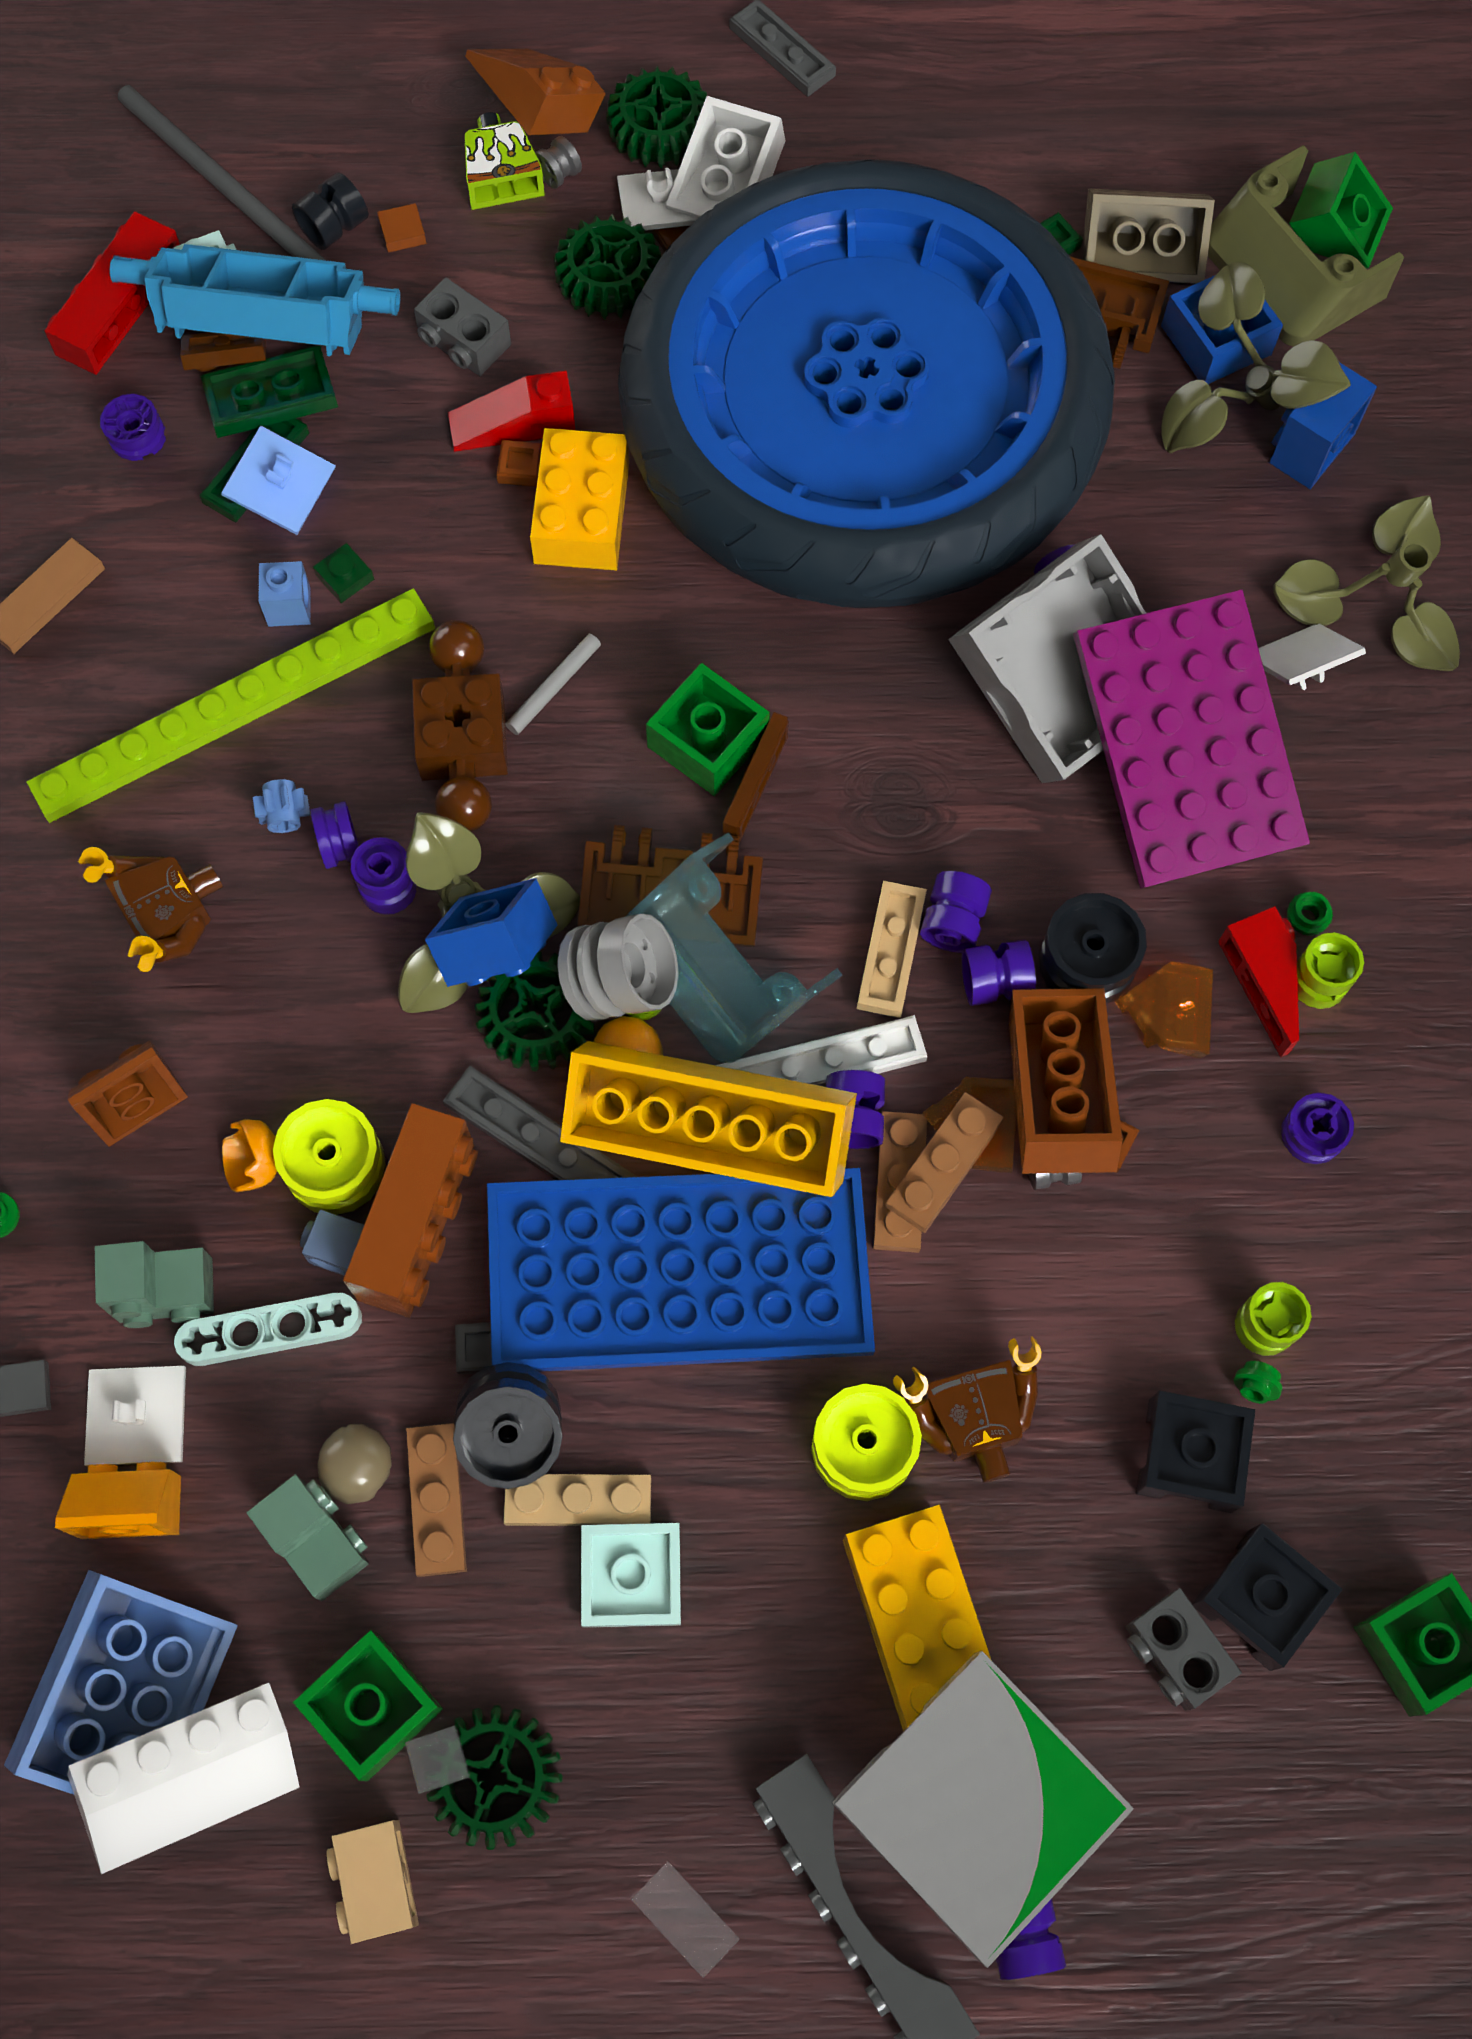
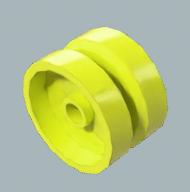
M323 1099L306 1103L290 1113L277 1130L273 1146L276 1170L296 1200L313 1212L319 1213L320 1210L335 1215L352 1212L371 1200L378 1190L386 1167L382 1144L363 1112L347 1102Z
M861 1384L844 1388L826 1402L816 1420L811 1452L816 1471L829 1488L845 1498L870 1501L888 1496L905 1482L919 1457L922 1434L915 1412L903 1397L883 1386ZM870 1436L875 1440L872 1448L865 1449L858 1444L857 1437L864 1440Z

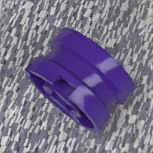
M137 394L121 395L111 400L104 407L100 416V427L113 451L121 458L131 461L144 460V456L150 453L155 455L163 447L166 440L164 436L166 428L153 403L145 396Z
M346 801L335 803L334 808L324 810L322 807L310 809L316 839L325 868L337 867L338 862L348 860L351 863L352 856L359 846Z
M1318 1092L1306 1095L1296 1102L1282 1122L1281 1136L1285 1147L1292 1156L1304 1163L1321 1164L1329 1162L1348 1145L1353 1136L1354 1121L1351 1111L1343 1101L1331 1094ZM1313 1122L1322 1124L1325 1132H1319L1317 1135L1311 1131L1314 1127Z

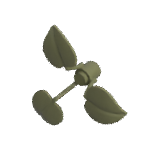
M1233 262L1223 267L1203 290L1199 300L1198 311L1202 322L1210 329L1224 330L1233 324L1234 330L1255 364V367L1249 371L1246 377L1245 387L1247 391L1242 392L1219 387L1212 392L1211 387L1204 380H1194L1178 389L1167 403L1161 426L1163 444L1170 454L1181 449L1203 445L1221 432L1228 416V407L1226 402L1220 398L1222 396L1241 399L1247 404L1256 400L1266 410H1274L1280 406L1297 409L1327 400L1351 386L1350 380L1341 368L1335 353L1320 341H1305L1291 348L1282 359L1281 370H1274L1262 361L1243 329L1241 320L1251 319L1261 312L1265 302V287L1256 271L1245 263Z
M1420 496L1402 501L1390 507L1376 520L1372 529L1373 543L1381 553L1391 555L1392 557L1377 570L1348 587L1338 589L1339 578L1336 572L1323 561L1315 559L1302 560L1295 563L1273 585L1275 597L1288 615L1309 626L1318 624L1327 626L1337 621L1343 614V605L1339 597L1348 596L1382 575H1386L1390 584L1397 587L1408 586L1410 588L1404 605V611L1407 615L1398 618L1391 628V641L1396 653L1408 664L1423 669L1453 671L1459 665L1460 650L1454 625L1447 613L1432 602L1422 603L1416 609L1413 606L1417 591L1422 586V581L1419 577L1431 566L1441 546L1440 533L1433 515L1430 496Z
M418 812L415 817L413 835L406 854V870L411 880L417 886L436 891L441 898L437 906L441 910L443 918L459 897L486 891L478 882H473L467 875L474 871L480 863L481 846L475 835L462 824L440 815ZM539 872L529 875L522 881L537 878L558 924L549 936L551 938L562 931L574 918L580 906V895L559 875ZM425 944L408 958L402 969L398 985V1000L402 1010L407 1013L433 1011L445 1008L456 1002L465 993L468 986L466 983L447 987L428 945Z

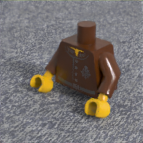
M89 847L82 852L78 860L80 864L93 865L87 867L83 873V877L87 882H97L103 873L108 877L104 881L136 936L131 942L127 955L128 957L142 955L137 966L142 972L150 971L157 962H164L191 954L205 931V926L211 920L200 899L223 887L211 864L186 876L173 856L166 858L163 856H107L102 849Z
M1031 1336L1032 1347L1026 1354H1018V1343L1015 1338L1009 1341V1352L1016 1362L1013 1367L1011 1361L1006 1360L928 1383L926 1377L917 1368L912 1367L916 1378L914 1384L905 1388L903 1380L898 1375L893 1379V1385L906 1398L905 1401L917 1416L922 1434L921 1438L939 1454H949L953 1462L975 1457L983 1483L1010 1475L1003 1448L1018 1444L1022 1439V1433L1030 1428L1038 1397L1037 1367L1035 1365L1040 1361L1042 1354L1041 1348L1033 1336Z

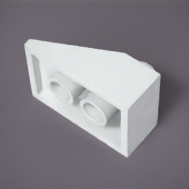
M707 96L667 200L666 208L699 218L705 212L712 210L716 204L754 183L773 176L786 141L782 119Z

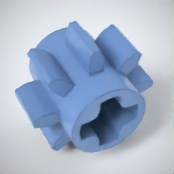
M278 779L269 781L262 786L263 796L253 797L255 817L259 818V824L267 823V829L270 832L287 833L295 831L301 826L300 817L310 816L308 795H304L303 788L296 789L295 783L291 780Z

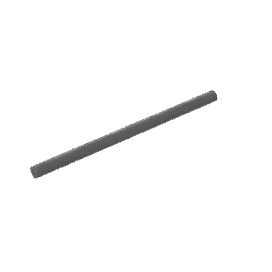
M126 85L120 89L118 93L119 102L292 257L325 260L131 85Z

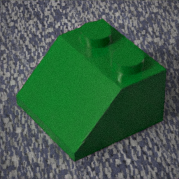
M1352 152L1314 163L1289 224L1313 253L1327 258L1336 254H1348L1358 259L1367 269L1374 257L1393 207L1357 153Z

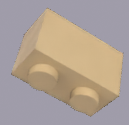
M392 1820L332 1836L333 1848L327 1849V1863L331 1879L333 1881L340 1880L343 1901L336 1903V1913L342 1935L349 1933L351 1944L419 1926L400 1821Z

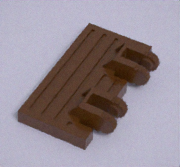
M1070 257L1084 274L1095 295L1107 327L1108 337L1119 339L1112 356L1113 367L1121 369L1130 334L1136 335L1132 349L1149 353L1169 280Z
M614 825L610 863H604L605 843L586 841L578 926L593 925L598 922L610 923L617 918L647 914L652 915L663 924L672 940L755 947L763 857L744 855L743 874L737 875L740 836L730 835L727 841L726 855L728 858L726 874L709 872L711 855L714 849V840L711 833H702L698 871H692L693 851L657 847L655 848L654 867H649L652 828L642 827L641 833H639L638 866L622 864L627 836L625 826Z

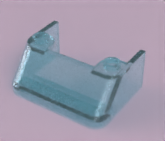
M729 833L692 853L626 915H652L667 930L677 954L679 973L676 992L669 1004L708 1053L722 1063H732L738 1060L842 976V973L836 968L808 990L794 975L786 972L775 973L763 982L708 914L720 901L721 886L717 877L707 865L734 840Z

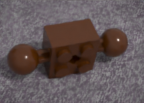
M452 620L441 624L433 632L429 642L430 657L436 667L445 673V677L412 679L415 759L421 781L449 779L441 786L436 795L435 810L437 815L452 819L472 832L485 824L492 808L491 797L487 788L476 780L475 777L508 775L505 703L500 673L471 675V672L478 667L484 655V642L481 634L474 626L465 621Z

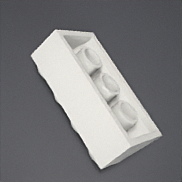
M269 1683L68 1766L67 1773L101 1874L300 1787L287 1729Z

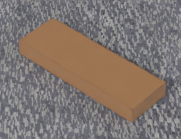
M71 538L0 603V643L15 654L105 570L102 561L75 539Z

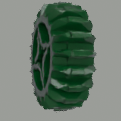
M656 66L654 72L649 73L641 67L638 77L627 73L625 83H616L614 94H610L608 100L606 121L607 125H609V136L612 142L616 143L619 153L628 152L631 162L641 158L645 168L650 162H657L661 169L667 161H671L677 166L680 157L684 158L707 97V92L702 91L699 80L690 81L687 72L679 76L676 75L673 66L668 72H661L659 67ZM658 113L661 114V120H660V121L657 119V114H658Z
M595 214L593 223L588 224L580 219L578 230L568 228L566 239L559 240L558 252L555 253L554 257L555 280L558 287L561 288L564 300H571L575 310L585 307L588 317L596 311L601 312L604 320L609 313L616 312L621 319L624 310H633L637 297L661 258V251L659 246L655 245L653 234L645 233L642 223L631 227L628 216L621 222H618L613 214H611L608 220L601 221Z
M538 951L533 961L530 962L531 966L525 972L513 977H506L505 974L492 976L487 979L491 987H479L478 995L484 1002L475 1005V1013L481 1017L476 1023L478 1032L487 1034L484 1038V1044L488 1049L497 1047L496 1056L500 1061L512 1055V1065L514 1068L519 1069L526 1059L529 1060L531 1070L536 1072L540 1067L539 1061L547 1060L549 1068L554 1070L557 1067L556 1056L562 1055L566 1061L570 1062L571 1046L575 1048L580 1047L586 1043L583 1035H592L595 1031L594 1023L590 1020H585L575 1013L574 1010L569 1021L560 1031L556 1026L554 1018L563 1010V1004L567 1002L559 981V955L556 952L549 958L548 962L543 961L542 952ZM541 982L548 983L551 985L546 988L538 989L532 987L530 983ZM514 992L517 996L518 1005L509 1012L510 1017L500 1022L502 1006L509 995ZM527 1000L532 1007L535 1006L539 1011L544 1010L546 1022L536 1012H529ZM528 1033H537L544 1039L527 1040L521 1037Z
M500 1705L492 1707L491 1722L485 1721L482 1709L475 1708L472 1710L475 1726L469 1728L467 1722L462 1717H457L454 1720V1725L461 1735L457 1739L445 1731L439 1735L441 1742L449 1746L446 1754L436 1750L430 1751L429 1758L433 1761L442 1762L441 1772L427 1771L425 1773V1780L440 1781L441 1789L429 1792L427 1800L429 1802L445 1800L446 1806L436 1812L435 1818L437 1821H443L452 1814L455 1816L456 1820L448 1830L452 1837L461 1833L464 1826L470 1828L466 1837V1845L475 1846L480 1833L484 1832L486 1833V1849L493 1850L497 1846V1833L503 1832L505 1843L508 1847H512L517 1844L514 1828L519 1826L523 1834L530 1838L535 1835L534 1827L528 1821L532 1815L543 1823L550 1819V1815L540 1808L539 1805L542 1800L557 1804L559 1801V1795L546 1791L547 1782L560 1783L563 1781V1774L557 1772L548 1773L547 1765L557 1763L561 1760L559 1752L543 1754L541 1749L549 1745L553 1737L550 1733H545L536 1740L532 1737L540 1724L537 1719H530L523 1729L518 1727L522 1718L521 1710L514 1708L506 1723L502 1722L503 1710ZM490 1733H501L498 1745L495 1744L491 1755L485 1760L474 1761L460 1756L463 1750L475 1739ZM516 1738L526 1746L532 1756L535 1766V1783L519 1777L512 1769L511 1759L514 1752L512 1749ZM500 1761L505 1767L501 1773H507V1779L518 1783V1787L508 1784L504 1786L495 1785L492 1792H489L484 1787L488 1781H482V1775L471 1771V1767L482 1770L485 1768L493 1769L496 1762ZM455 1771L471 1778L476 1785L477 1795L474 1803L476 1806L473 1815L462 1806L457 1797L454 1786ZM512 1792L529 1798L526 1805L514 1816L500 1822H487L491 1809L494 1808L496 1801L504 1793Z

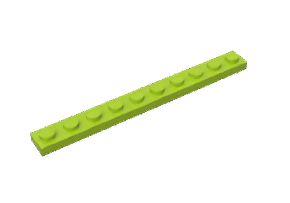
M413 588L26 782L45 818L51 823L434 630V620Z

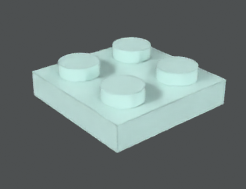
M679 1523L581 1525V1626L681 1625Z

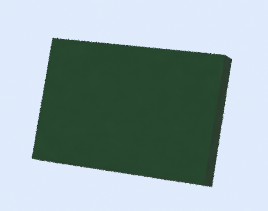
M320 346L267 358L266 361L251 362L201 375L217 438L338 408Z

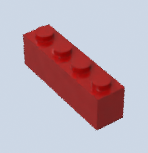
M135 211L127 222L118 228L115 238L106 250L96 257L90 271L81 283L74 286L69 299L48 322L45 333L55 356L95 375L98 374L149 305L145 285L112 282L110 262L113 256L150 260L151 257L157 256L161 247L174 249L175 246L180 245L174 229Z

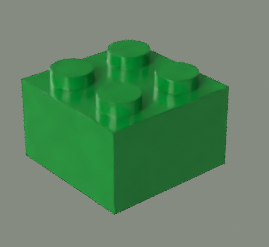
M701 663L646 723L647 747L715 797L757 749L769 723L770 712Z
M1452 1573L1432 1579L1353 1627L1409 1717L1427 1715L1472 1687V1603Z
M372 1630L363 1636L293 1701L294 1705L359 1781H369L443 1710V1707L385 1640Z

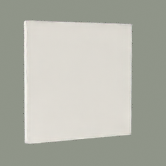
M665 168V171L657 172L647 170L646 173L617 176L623 219L628 216L631 227L642 223L645 230L690 226L698 219L666 208V203L679 169L670 170Z
M1321 624L1312 625L1258 648L1264 671L1288 685L1295 684L1303 690L1307 689L1305 679L1311 677L1322 683L1325 677L1324 671L1366 654L1365 647Z
M164 1366L89 1370L84 1466L95 1464L130 1465L142 1462H183L186 1367Z

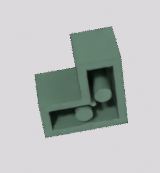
M144 1241L95 1246L96 1304L119 1323H123V1326L127 1328L149 1327L153 1325V1319L171 1318V1322L186 1323L194 1319H200L201 1314L214 1313L212 1257L203 1247L154 1252Z
M295 1474L246 1513L275 1553L286 1559L311 1595L322 1602L369 1564L362 1555V1552L368 1546L351 1524L344 1529L332 1515L339 1507L323 1486H319L314 1479L306 1483Z

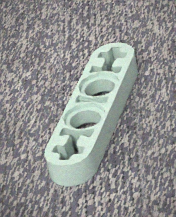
M330 1293L191 1320L184 1323L178 1329L174 1339V1346L176 1352L187 1363L194 1366H205L347 1338L359 1329L362 1323V1313L359 1305L351 1296L345 1293ZM339 1304L346 1311L351 1312L350 1316L344 1318V1325L341 1327H337L333 1320L319 1321L318 1324L321 1331L315 1333V1320L310 1312L311 1309L317 1308V1314L320 1317L333 1315L335 1313V1306ZM292 1312L302 1314L305 1319L303 1331L295 1337L282 1335L280 1332L282 1318ZM245 1321L255 1323L258 1328L256 1340L248 1346L236 1345L233 1341L235 1327ZM222 1326V1338L227 1347L226 1350L221 1351V1345L217 1341L203 1344L201 1348L202 1353L196 1354L193 1349L187 1347V1343L194 1341V1333L200 1331L207 1339L220 1337L217 1327Z

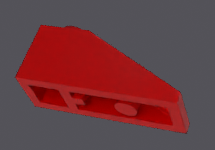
M567 370L525 376L448 412L454 452L501 445L502 440L524 442L543 439L544 428L575 430L574 410Z
M1276 906L1228 925L1218 943L1281 1058L1288 1055L1299 1041L1297 944L1295 943L1296 937L1291 923L1286 918H1282Z

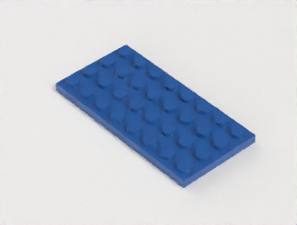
M860 1168L845 1169L843 1184L833 1197L720 1174L487 1183L492 1365L511 1362L528 1365L538 1372L873 1356L875 1353Z

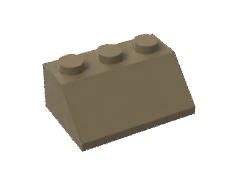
M1089 188L1084 227V260L1169 280V282L1197 284L1205 280L1215 200L1208 194Z

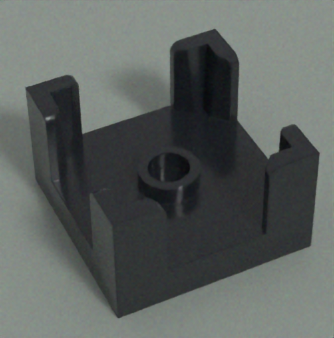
M1159 1390L1148 1402L1146 1423L1152 1424L1146 1465L1139 1470L1136 1494L1158 1499L1169 1494L1209 1502V1509L1233 1513L1243 1507L1256 1409Z
M1261 1523L1246 1533L1236 1546V1549L1239 1551L1215 1582L1207 1585L1192 1605L1210 1621L1216 1619L1223 1621L1256 1649L1251 1655L1269 1671L1285 1667L1343 1589Z

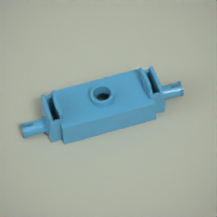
M184 244L182 250L161 247L157 256L151 257L150 260L114 255L110 262L112 282L145 285L157 332L161 333L165 326L174 328L175 336L180 339L185 329L323 345L326 346L327 356H331L333 351L339 346L343 347L344 354L350 355L362 328V311L397 316L400 308L399 289L365 286L363 271L346 269L345 263L188 244Z

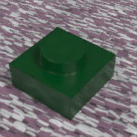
M347 543L313 566L315 575L340 603H343L375 580L372 570Z

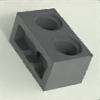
M446 277L414 308L418 328L417 333L422 341L432 348L438 347L448 354L458 367L462 369L468 368L480 377L511 346L508 319Z
M1180 1588L1166 1595L1125 1626L1131 1635L1127 1638L1129 1647L1143 1664L1148 1662L1152 1664L1161 1677L1157 1681L1161 1692L1174 1707L1180 1704L1185 1711L1195 1709L1242 1674ZM1156 1618H1164L1173 1626L1174 1639L1170 1645L1159 1643L1153 1636L1152 1625ZM1189 1659L1197 1661L1204 1669L1205 1679L1199 1688L1190 1686L1183 1676V1667Z

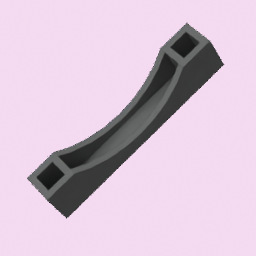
M808 1754L755 1788L760 1798L752 1803L768 1830L776 1825L787 1841V1844L780 1848L796 1876L804 1871L806 1872L815 1887V1890L808 1894V1897L824 1923L833 1917L844 1936L837 1940L836 1943L851 1968L855 1969L859 1965L863 1966L872 1981V1984L866 1987L865 1991L878 2013L883 2017L890 2012L900 2027L901 2031L893 2036L894 2039H975L979 2036L978 2030L951 1986L943 1981L923 1975L897 1960L875 1940L857 1916L843 1887L835 1858L833 1836L834 1805L831 1803L835 1798Z

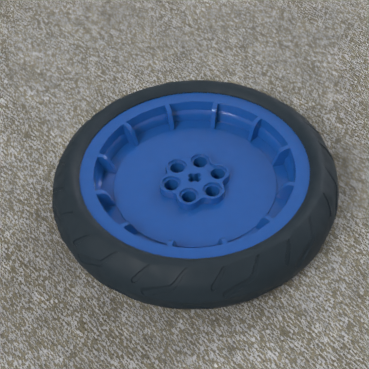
M871 159L822 163L779 173L750 185L716 204L712 210L705 212L665 251L637 297L625 332L618 375L619 401L628 446L649 491L677 529L729 571L764 588L791 598L850 608L906 606L966 590L1013 566L1040 546L1044 539L1077 503L1096 470L1109 435L1115 384L1107 327L1095 295L1082 271L1046 228L1016 204L982 185L926 166L907 162ZM850 411V412H854V413H852V414H847V413H843V412Z

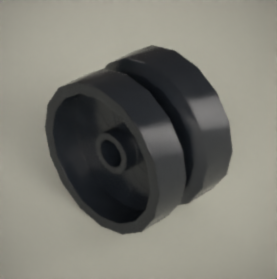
M1084 893L1071 898L1053 914L1039 951L1040 972L1050 989L1104 988L1106 1004L1117 1000L1130 987L1142 963L1147 949L1146 929L1137 912L1119 898L1105 893Z
M505 1362L487 1366L469 1378L458 1395L453 1442L457 1459L470 1476L487 1486L511 1489L530 1485L549 1471L559 1456L563 1436L558 1394L547 1377L528 1365Z

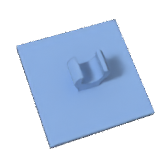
M260 426L221 495L298 535L335 470L336 465Z

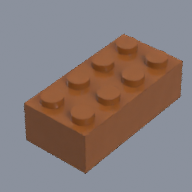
M1104 988L1012 990L1009 1032L1022 1174L1117 1172L1123 1139Z
M411 1103L343 1279L357 1301L408 1318L411 1317L415 1306L421 1307L423 1305L430 1281L426 1280L425 1277L431 1262L437 1264L442 1256L446 1237L442 1236L447 1218L454 1220L458 1213L462 1200V1193L458 1192L463 1176H471L478 1157V1151L474 1150L473 1138L464 1119Z

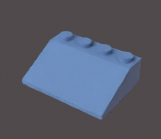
M88 1570L4 1766L16 1776L74 1795L67 1775L69 1765L204 1710L238 1625Z

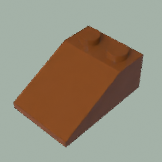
M468 49L465 55L528 135L588 133L606 94L595 81L594 75L585 67L531 49Z
M148 1041L143 1045L137 1044L129 1047L121 1053L119 1060L105 1069H96L84 1075L80 1079L79 1085L69 1090L67 1100L83 1120L110 1147L182 1102L188 1096L152 1042Z

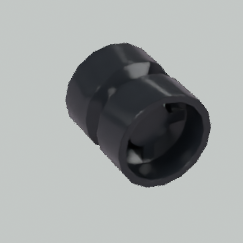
M340 172L333 174L318 186V194L313 191L309 192L292 204V212L299 227L307 238L321 250H325L339 240L343 235L342 229L351 231L369 216L368 208L360 192Z

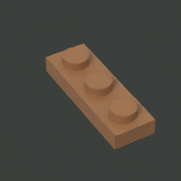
M965 1092L888 1199L886 1208L923 1233H926L1003 1124L1004 1117Z
M882 1111L881 1114L884 1116L883 1144L879 1145L873 1249L919 1253L922 1231L886 1208V1202L926 1147L927 1114Z
M454 1423L406 1428L417 1577L467 1572L460 1468L453 1442Z

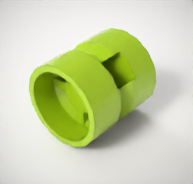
M1335 932L1324 933L1314 938L1297 961L1298 1000L1309 1007L1317 1009L1331 1008L1338 1004L1363 972V953L1357 943L1348 936Z
M1284 1282L1266 1284L1260 1287L1239 1308L1235 1318L1236 1334L1241 1343L1251 1352L1262 1356L1276 1355L1290 1347L1308 1330L1312 1318L1310 1304L1305 1295L1293 1285Z

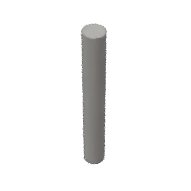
M589 633L511 716L505 725L513 734L519 735L601 646L598 638Z

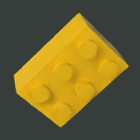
M544 428L530 534L534 564L617 570L629 470V449L625 434Z

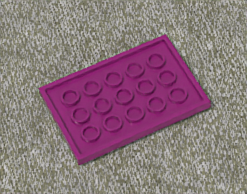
M1243 589L1078 630L1073 634L1140 889L1310 844Z

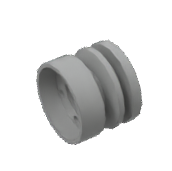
M636 914L617 918L610 923L598 922L593 925L578 926L567 932L560 945L558 956L559 981L565 999L574 1012L585 1020L599 1021L609 1017H621L626 1013L638 1014L660 1010L671 1002L676 992L679 974L677 954L667 930L652 915Z

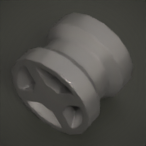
M558 136L552 140L551 147L547 150L539 149L535 152L542 167L543 181L553 189L561 186L566 176H575L582 170V163L576 149L563 136Z

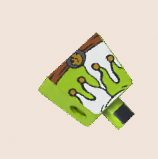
M494 112L482 114L477 120L478 128L468 130L465 133L466 179L471 210L545 196L542 167L522 126L516 121L502 124L500 116Z

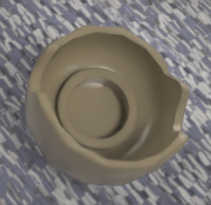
M364 1424L342 1426L333 1432L323 1443L319 1452L317 1468L321 1486L333 1499L345 1504L371 1500L390 1475V1468L392 1467L391 1447L382 1434Z

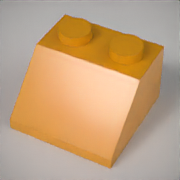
M163 1462L137 1463L136 1471L118 1472L117 1465H89L87 1473L71 1474L56 1515L55 1528L80 1539L179 1535L181 1476L171 1469H166L167 1464Z

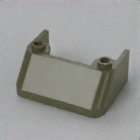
M1304 145L1252 174L1212 222L1208 257L1219 270L1233 262H1241L1249 265L1256 271L1265 287L1266 302L1283 324L1278 338L1283 343L1293 347L1305 341L1318 339L1386 299L1404 259V256L1398 252L1368 270L1358 259L1348 254H1336L1321 262L1274 208L1280 205L1286 197L1293 194L1308 153Z

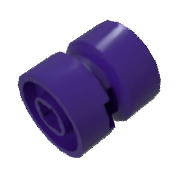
M386 837L373 838L363 842L352 856L351 872L361 898L369 909L380 914H395L404 910L412 903L416 894V884L411 880L406 870L407 853L397 841Z
M944 871L937 874L930 897L932 906L926 910L920 931L923 940L939 949L962 953V949L965 947L976 946L981 930L979 918L985 916L992 892L989 884L974 875L964 872Z
M1028 941L1004 942L1000 944L997 951H993L989 945L965 947L962 949L963 983L968 1003L971 1006L995 1003L999 995H1004L1008 1001H1011L1012 990L1036 989L1035 967Z
M843 1070L827 1075L826 1087L857 1093L848 1149H868L883 1144L884 1116L877 1110L882 1108L885 1103V1078L877 1073L863 1070Z
M1052 1898L996 1958L1001 1980L1031 1977L1058 1971L1066 1967L1059 1937L1048 1931V1928L1056 1921Z

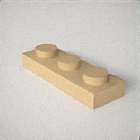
M883 881L857 1003L858 1010L901 1018L927 889Z
M545 1474L530 1485L505 1489L504 1524L506 1526L651 1524V1475Z

